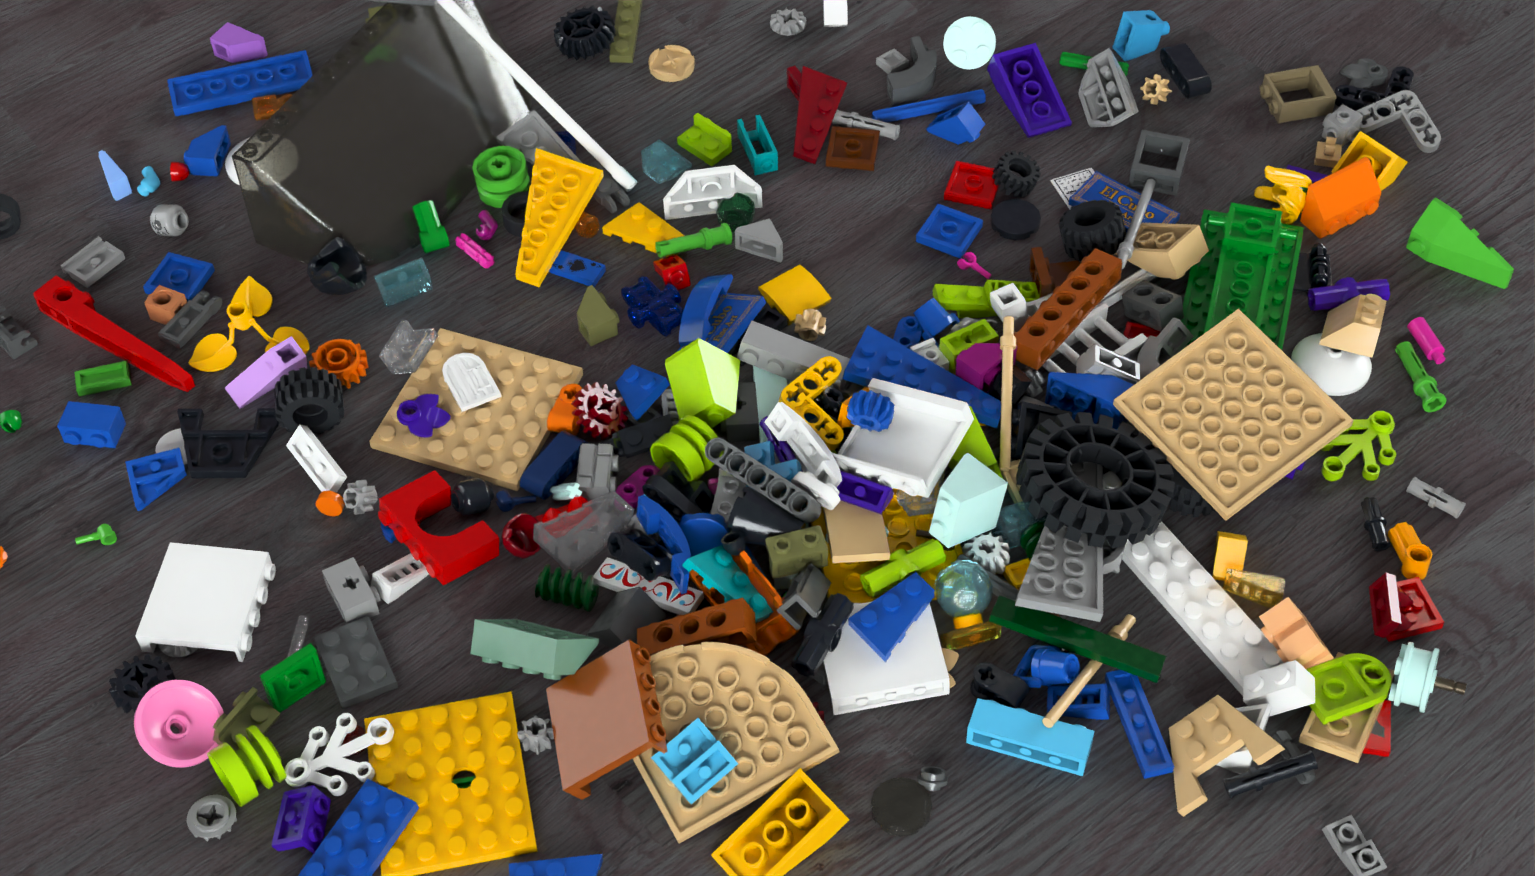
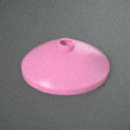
M170 680L154 686L139 702L134 716L135 734L144 751L156 761L171 767H191L208 759L207 752L219 746V744L213 741L215 730L213 725L224 712L217 698L205 687L187 680ZM170 727H177L179 729V734L173 733Z

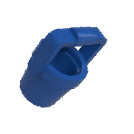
M935 298L930 299L914 312L916 319L924 330L922 337L925 341L935 337L951 324L954 326L960 322L954 313L949 314Z
M1032 645L1021 659L1013 676L1021 678L1031 688L1072 684L1079 675L1080 664L1074 654L1061 652L1056 646ZM1031 667L1032 677H1024Z

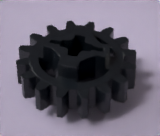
M149 654L145 655L144 660H139L138 656H134V662L131 664L124 661L123 670H114L117 678L109 680L112 686L109 692L118 708L122 707L125 713L130 712L132 709L136 712L139 702L150 689L160 683L176 680L168 662L163 663L159 656L152 661Z

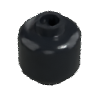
M476 477L456 483L454 490L451 491L450 498L455 511L460 512L464 516H471L483 513L490 508L491 500L494 499V492L491 485L486 484L483 479Z

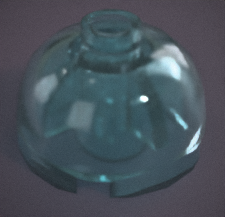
M956 560L952 562L945 570L942 569L938 573L934 582L936 599L942 610L951 617L982 614L988 608L992 599V582L988 573L980 564L970 560Z

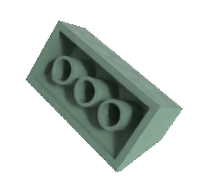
M475 619L470 654L481 656L482 662L496 664L500 661L504 668L519 669L523 667L522 672L540 674L542 672L544 673L543 678L561 680L562 675H574L597 647L599 639L520 619Z

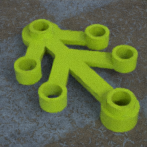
M1376 411L1368 419H1353L1351 427L1320 449L1322 451H1330L1334 445H1350L1339 457L1330 456L1324 460L1321 469L1324 478L1328 481H1337L1342 478L1346 465L1362 452L1364 461L1362 476L1369 481L1376 480L1380 473V466L1376 464L1371 442L1376 437H1378L1381 447L1378 461L1383 465L1393 464L1396 451L1392 448L1389 434L1393 432L1395 423L1391 414L1386 411ZM1349 430H1366L1363 434H1348Z

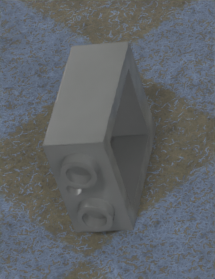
M1142 130L1131 167L1128 187L1143 189L1148 179H1154L1157 181L1154 192L1177 196L1190 139ZM1143 151L1179 157L1176 170L1140 164Z

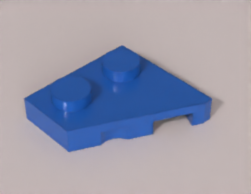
M633 364L615 382L631 415L637 421L670 385L666 377Z
M180 448L125 462L137 511L144 509L187 476Z

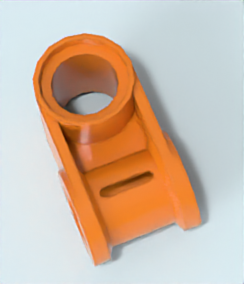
M568 384L560 390L554 407L548 415L547 428L549 431L560 433L565 430L575 436L577 435L580 425H577L576 422L579 420V417L572 414L576 407L571 404L576 399L574 395L582 389L580 385Z

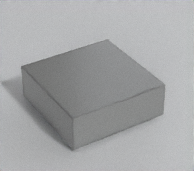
M892 49L877 57L876 65L889 74L900 72L909 67V60L896 49Z

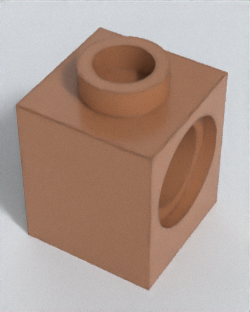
M159 285L147 297L144 303L150 319L166 325L187 303L185 294Z

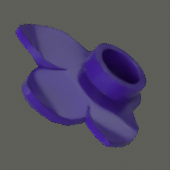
M424 394L415 401H404L397 410L398 421L403 425H407L409 431L415 436L424 438L433 435V428H439L447 424L451 416L445 410L436 407L439 401V395Z

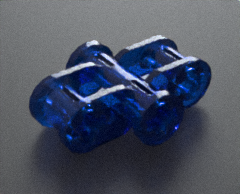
M641 276L638 278V282L632 286H625L621 289L624 301L630 306L627 310L628 317L636 328H642L645 322L649 321L660 334L667 337L671 334V330L681 324L684 310L678 305L681 303V296L674 285L668 283L660 291L647 277Z

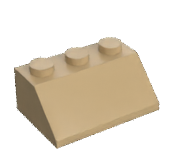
M1360 294L1328 311L1319 345L1372 358L1387 300H1382L1380 296L1375 294Z

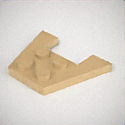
M1216 695L1169 727L1171 755L1174 764L1173 774L1177 812L1184 817L1205 803L1208 799L1197 777L1244 745L1247 747L1254 762L1258 765H1262L1285 748L1222 697Z

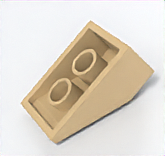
M1141 223L1133 244L1134 251L1132 257L1127 261L1157 277L1175 280L1183 277L1189 268L1199 263L1201 258L1209 252L1199 225Z

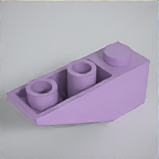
M291 336L265 352L229 383L225 390L239 409L274 389L276 382L280 381V377L289 375V371H297L299 368L304 367L307 369V356Z

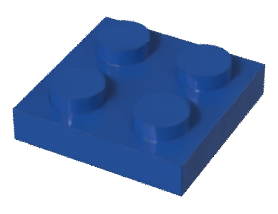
M937 204L917 233L916 242L961 259L983 227V220Z
M168 252L143 288L145 294L150 295L161 285L185 294L188 302L199 294L215 269L212 263Z

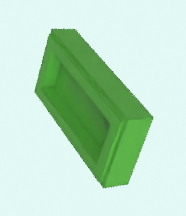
M128 361L74 372L76 391L79 397L132 385Z

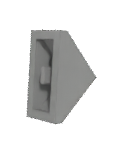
M770 218L736 228L735 249L782 262L783 242Z

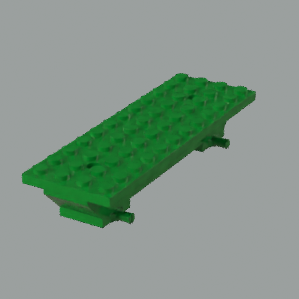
M1231 202L1228 213L1203 210L1200 228L1209 252L1201 258L1199 263L1193 265L1190 270L1183 302L1184 318L1180 321L1194 337L1185 347L1239 309L1281 350L1283 349L1304 227L1281 223L1282 211Z

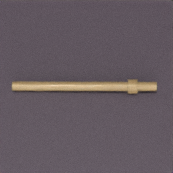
M1006 316L1003 318V336L1000 337V349L1003 350L1000 471H1010L1013 350L1016 349L1014 317Z
M1127 614L1120 624L1115 625L1107 635L1125 641L1128 637V631L1136 622L1135 617ZM1093 659L1088 662L1043 718L1042 722L1046 727L1052 728L1103 663Z

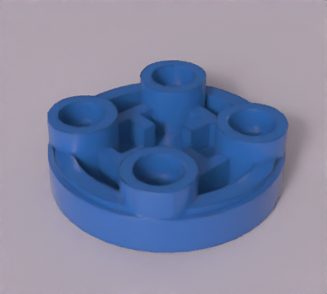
M685 514L678 524L689 544L691 557L722 545L721 539L730 533V529L725 523V518L720 514Z

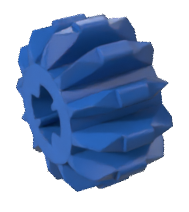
M860 390L857 393H853L852 398L849 400L847 418L851 420L853 425L860 426V429L864 428L870 432L872 430L881 432L882 429H888L889 424H891L895 405L890 401L889 397H884L881 393H874L872 390L869 392Z

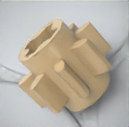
M1157 74L1154 75L1153 80L1145 78L1146 83L1143 87H1140L1145 94L1142 99H1151V104L1154 105L1158 104V99L1166 102V96L1172 92L1167 85L1169 80H1161V75Z
M805 309L803 315H796L794 332L799 333L803 340H816L818 334L821 336L825 334L826 317H822L818 310Z

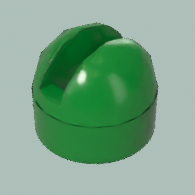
M17 410L2 412L0 414L1 428L8 433H14L16 430H19L22 426L21 413Z

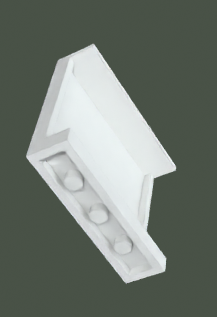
M872 378L868 385L869 390H872L874 393H881L884 397H889L890 401L895 405L891 424H889L888 429H882L881 432L875 430L870 432L868 429H860V426L855 425L838 454H832L841 471L891 487L892 489L902 490L911 496L919 495L928 498L974 420L968 403Z
M170 542L135 635L142 652L154 653L156 644L234 651L238 662H243L246 651H250L252 646L254 627H258L260 622L261 606L267 601L269 581H272L275 577L276 568L275 564H272L269 552Z
M871 602L853 603L854 609L849 617ZM930 603L917 621H914L908 628L903 640L897 643L891 651V656L886 663L849 626L848 619L842 628L841 638L836 649L833 652H828L823 660L833 715L950 694L949 675ZM818 611L814 617L817 618L821 611Z

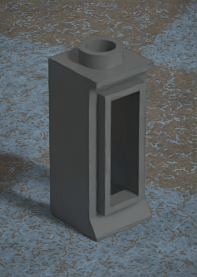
M810 563L792 578V583L782 601V605L777 611L798 630L801 628L807 612L812 617L817 615L831 585V581L813 563Z

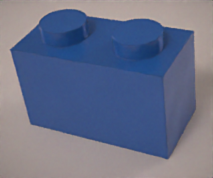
M68 401L57 426L64 443L90 445L98 448H116L126 422L118 406Z

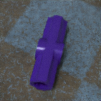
M1351 277L1342 278L1333 286L1309 289L1307 294L1308 305L1314 311L1336 308L1360 294H1375L1380 296L1382 300L1388 301L1390 297L1389 283L1387 279L1356 282Z

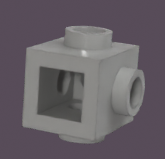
M1342 104L1337 110L1327 114L1324 118L1322 137L1325 139L1326 137L1337 138L1336 144L1342 145V147L1345 146L1349 141L1352 142L1359 133L1363 115Z

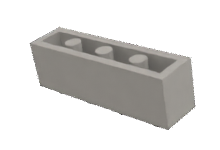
M752 320L741 341L737 355L740 361L794 381L825 356L835 357L841 363L842 370L836 382L829 387L839 390L842 384L844 371L850 361L847 357ZM824 368L823 373L821 374V377L823 378L824 374H826L828 371H832V372H833V369H832V368H829V369H825V368ZM803 381L804 386L812 389L817 388L814 381Z

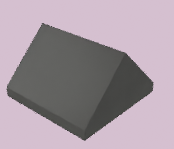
M640 586L619 591L591 627L587 636L598 638L600 643L613 649L627 640L637 644V629L648 626L651 623L664 621L666 614Z

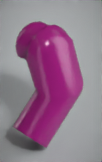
M483 210L478 215L483 223L480 224L482 228H477L476 234L481 240L486 241L493 237L498 229V223L488 210Z

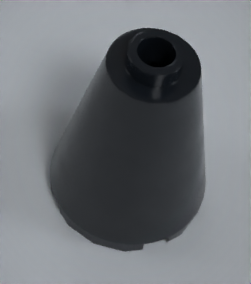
M748 486L742 490L747 492L744 498L737 497L727 523V527L732 529L731 532L741 531L747 544L766 546L765 539L768 537L806 528V524Z

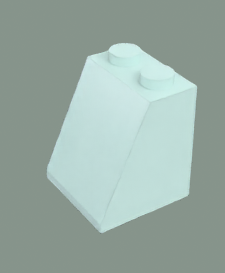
M969 453L964 454L940 487L929 533L947 548H950L996 528L1008 482Z

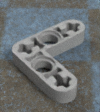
M1410 90L1397 92L1356 111L1363 115L1362 121L1366 120L1365 125L1361 123L1359 132L1368 133L1400 118L1421 151L1432 153L1440 145L1441 135L1416 94ZM1401 100L1410 101V104L1408 106L1406 103L1401 104ZM1382 107L1387 108L1390 111V115L1380 116L1377 110ZM1413 117H1420L1423 119L1424 124L1415 126L1410 120ZM1425 130H1426V136H1427V138H1428L1429 140L1434 139L1433 144H1431L1429 141L1424 142V140H1425L1424 131H1425Z

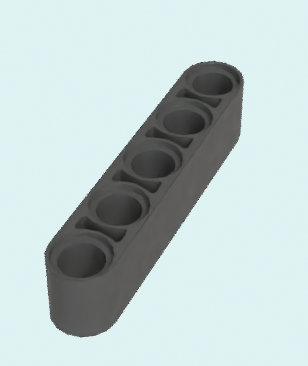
M713 438L706 444V457L722 470L750 488H753L805 523H812L819 518L821 514L820 503L801 488L722 438ZM725 450L723 455L719 457L720 453ZM745 463L744 467L739 471L740 466ZM766 476L765 480L759 484L761 478ZM787 489L785 495L780 498L781 492ZM808 502L806 509L801 511L802 506Z

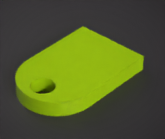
M1360 653L1347 654L1306 669L1315 677V703L1309 706L1323 725L1374 707V705L1380 702L1382 703L1389 694L1392 682L1388 668L1380 660ZM1369 672L1376 673V674H1378V675L1380 676V678H1379V679L1369 678V677L1366 675V673H1369Z

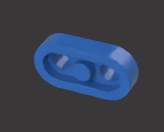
M906 316L898 322L893 340L909 349L921 343L923 329L916 317Z

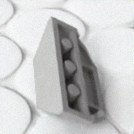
M1108 48L1089 59L1087 63L1088 69L1083 76L1078 91L1088 125L1090 127H1113L1138 113L1139 110L1129 82L1111 49Z

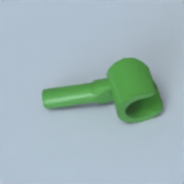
M102 524L97 528V532L77 537L75 541L76 544L100 539L103 545H111L117 541L115 532L112 531L111 526Z

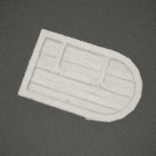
M460 353L450 357L444 363L442 369L444 381L462 412L502 397L486 365L479 356L472 353Z

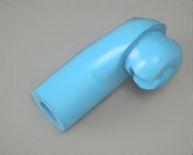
M147 166L142 170L144 179L137 187V191L142 196H148L150 192L153 193L160 186V179L151 166Z

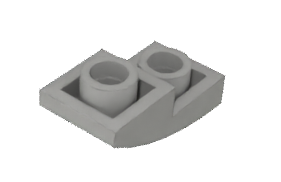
M1352 815L1331 823L1322 829L1338 857L1354 876H1371L1387 868L1372 839L1366 841Z

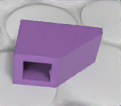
M228 22L210 37L214 56L231 63L265 58L268 55L262 36Z

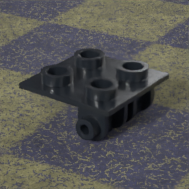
M1316 243L1310 253L1300 252L1293 291L1308 292L1311 288L1332 286L1330 254H1326L1327 249L1322 243Z

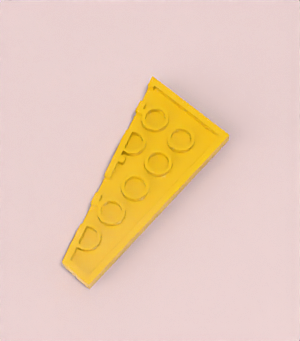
M536 148L532 181L529 187L525 212V223L522 230L521 248L519 249L515 273L517 280L540 287L603 179V170Z

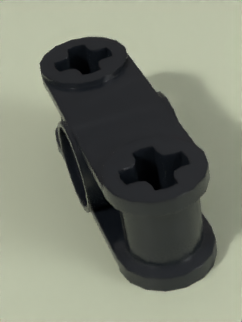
M638 529L630 530L629 533L625 534L613 532L609 535L608 549L610 554L625 563L631 570L636 571L648 581L656 580L659 576L671 577V562L674 553L659 545L656 540L649 538Z

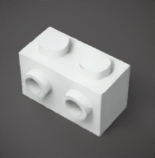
M1296 660L1285 662L1269 669L1259 670L1256 673L1243 676V702L1248 706L1269 703L1272 706L1269 717L1314 704L1315 677Z

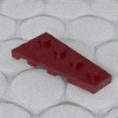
M802 67L793 149L794 157L816 164L846 89L847 82L808 67Z

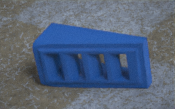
M1107 683L1086 684L1075 698V704L1070 705L1062 716L1097 720L1110 719V692ZM1070 685L1048 686L1047 713L1058 701V696H1062ZM1083 698L1087 699V704H1082ZM1095 699L1100 700V703L1095 704Z

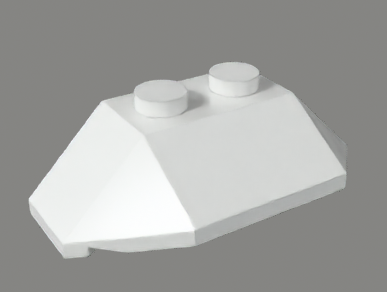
M735 165L685 171L663 198L665 220L762 208V188Z

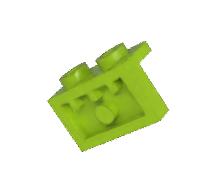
M696 113L693 115L694 125L677 137V143L710 166H714L732 152L731 134L726 129L713 123L709 118Z

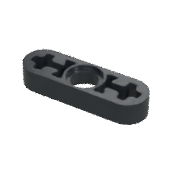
M651 475L642 487L644 494L663 507L678 523H680L682 516L685 514L704 513L661 476Z

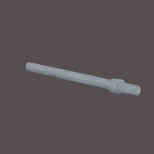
M1154 179L1146 181L1125 239L1118 247L1117 258L1122 259V269L1125 268L1127 260L1132 257L1134 251L1133 244L1156 185Z

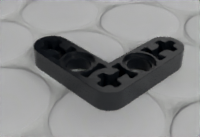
M1400 66L1394 68L1385 94L1350 85H1339L1334 91L1336 94L1335 104L1339 107L1343 104L1357 111L1370 105L1364 103L1363 100L1375 103L1393 95L1394 93L1391 91L1410 90L1414 73L1407 67ZM1399 78H1404L1403 82H1399ZM1382 107L1377 110L1380 116L1390 115V111L1387 108Z

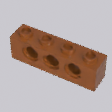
M744 598L732 599L726 603L705 607L699 611L678 615L675 618L651 623L648 626L637 629V645L646 648L650 656L675 646L698 645L701 642H719L737 646L757 642L755 612Z

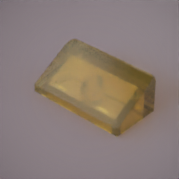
M987 621L940 634V639L944 648L955 651L1000 638L1002 626Z

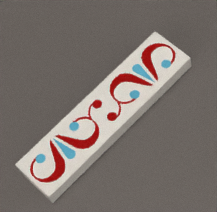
M608 557L593 575L594 584L616 592L640 586L660 608L678 615L695 612L704 599L703 591L688 586L687 593L681 594L674 581L661 576L656 580L648 581L636 571L631 570L625 563Z

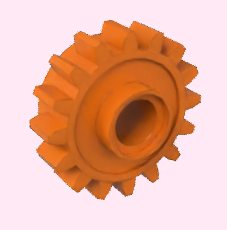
M334 339L318 346L316 352L311 354L313 360L309 361L310 369L311 367H317L318 370H328V373H333L337 379H340L341 386L345 385L348 389L351 388V382L360 383L359 376L364 377L367 375L365 369L369 368L366 351L361 350L360 344H354L352 340Z

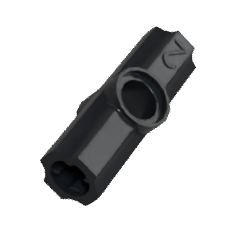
M840 593L831 594L818 617H813L809 621L804 633V640L791 661L792 667L799 674L806 677L814 676L827 653L833 652L836 649L841 638L842 628L854 609L853 602L847 596Z

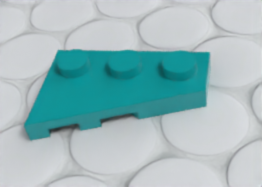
M722 545L692 556L682 564L689 572L694 569L702 576L704 580L701 583L709 590L712 587L718 590L724 596V603L732 599L744 598L755 612L756 623L767 619L774 612L767 604L766 599L760 595L750 582L749 577L742 572L732 559L731 554L727 553Z

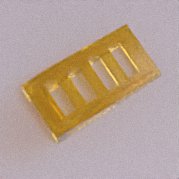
M1227 568L1223 589L1271 609L1283 599L1285 578Z

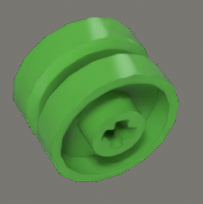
M496 146L483 151L474 160L472 169L479 197L486 205L501 208L504 201L510 195L529 191L531 182L524 154L518 149L510 146Z

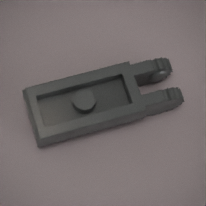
M596 161L588 164V166L603 170ZM603 170L604 177L594 192L593 197L610 213H614L617 211L614 199L624 207L630 205V200L625 191Z
M204 290L199 292L160 330L158 334L160 341L181 349L208 319L220 310L223 305V299L218 296L209 299V292Z

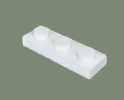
M299 425L287 443V448L321 492L334 491L337 493L347 478L346 474L309 427Z

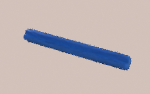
M979 89L874 110L872 112V119L888 123L947 111L967 102H970L971 105L982 104L986 102V95L984 90Z

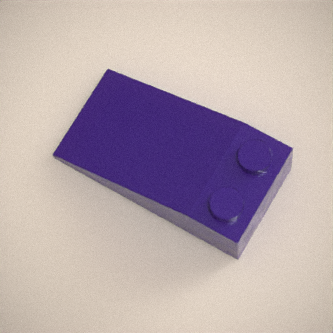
M1036 43L992 55L987 67L988 73L999 95L1028 138L1072 125Z

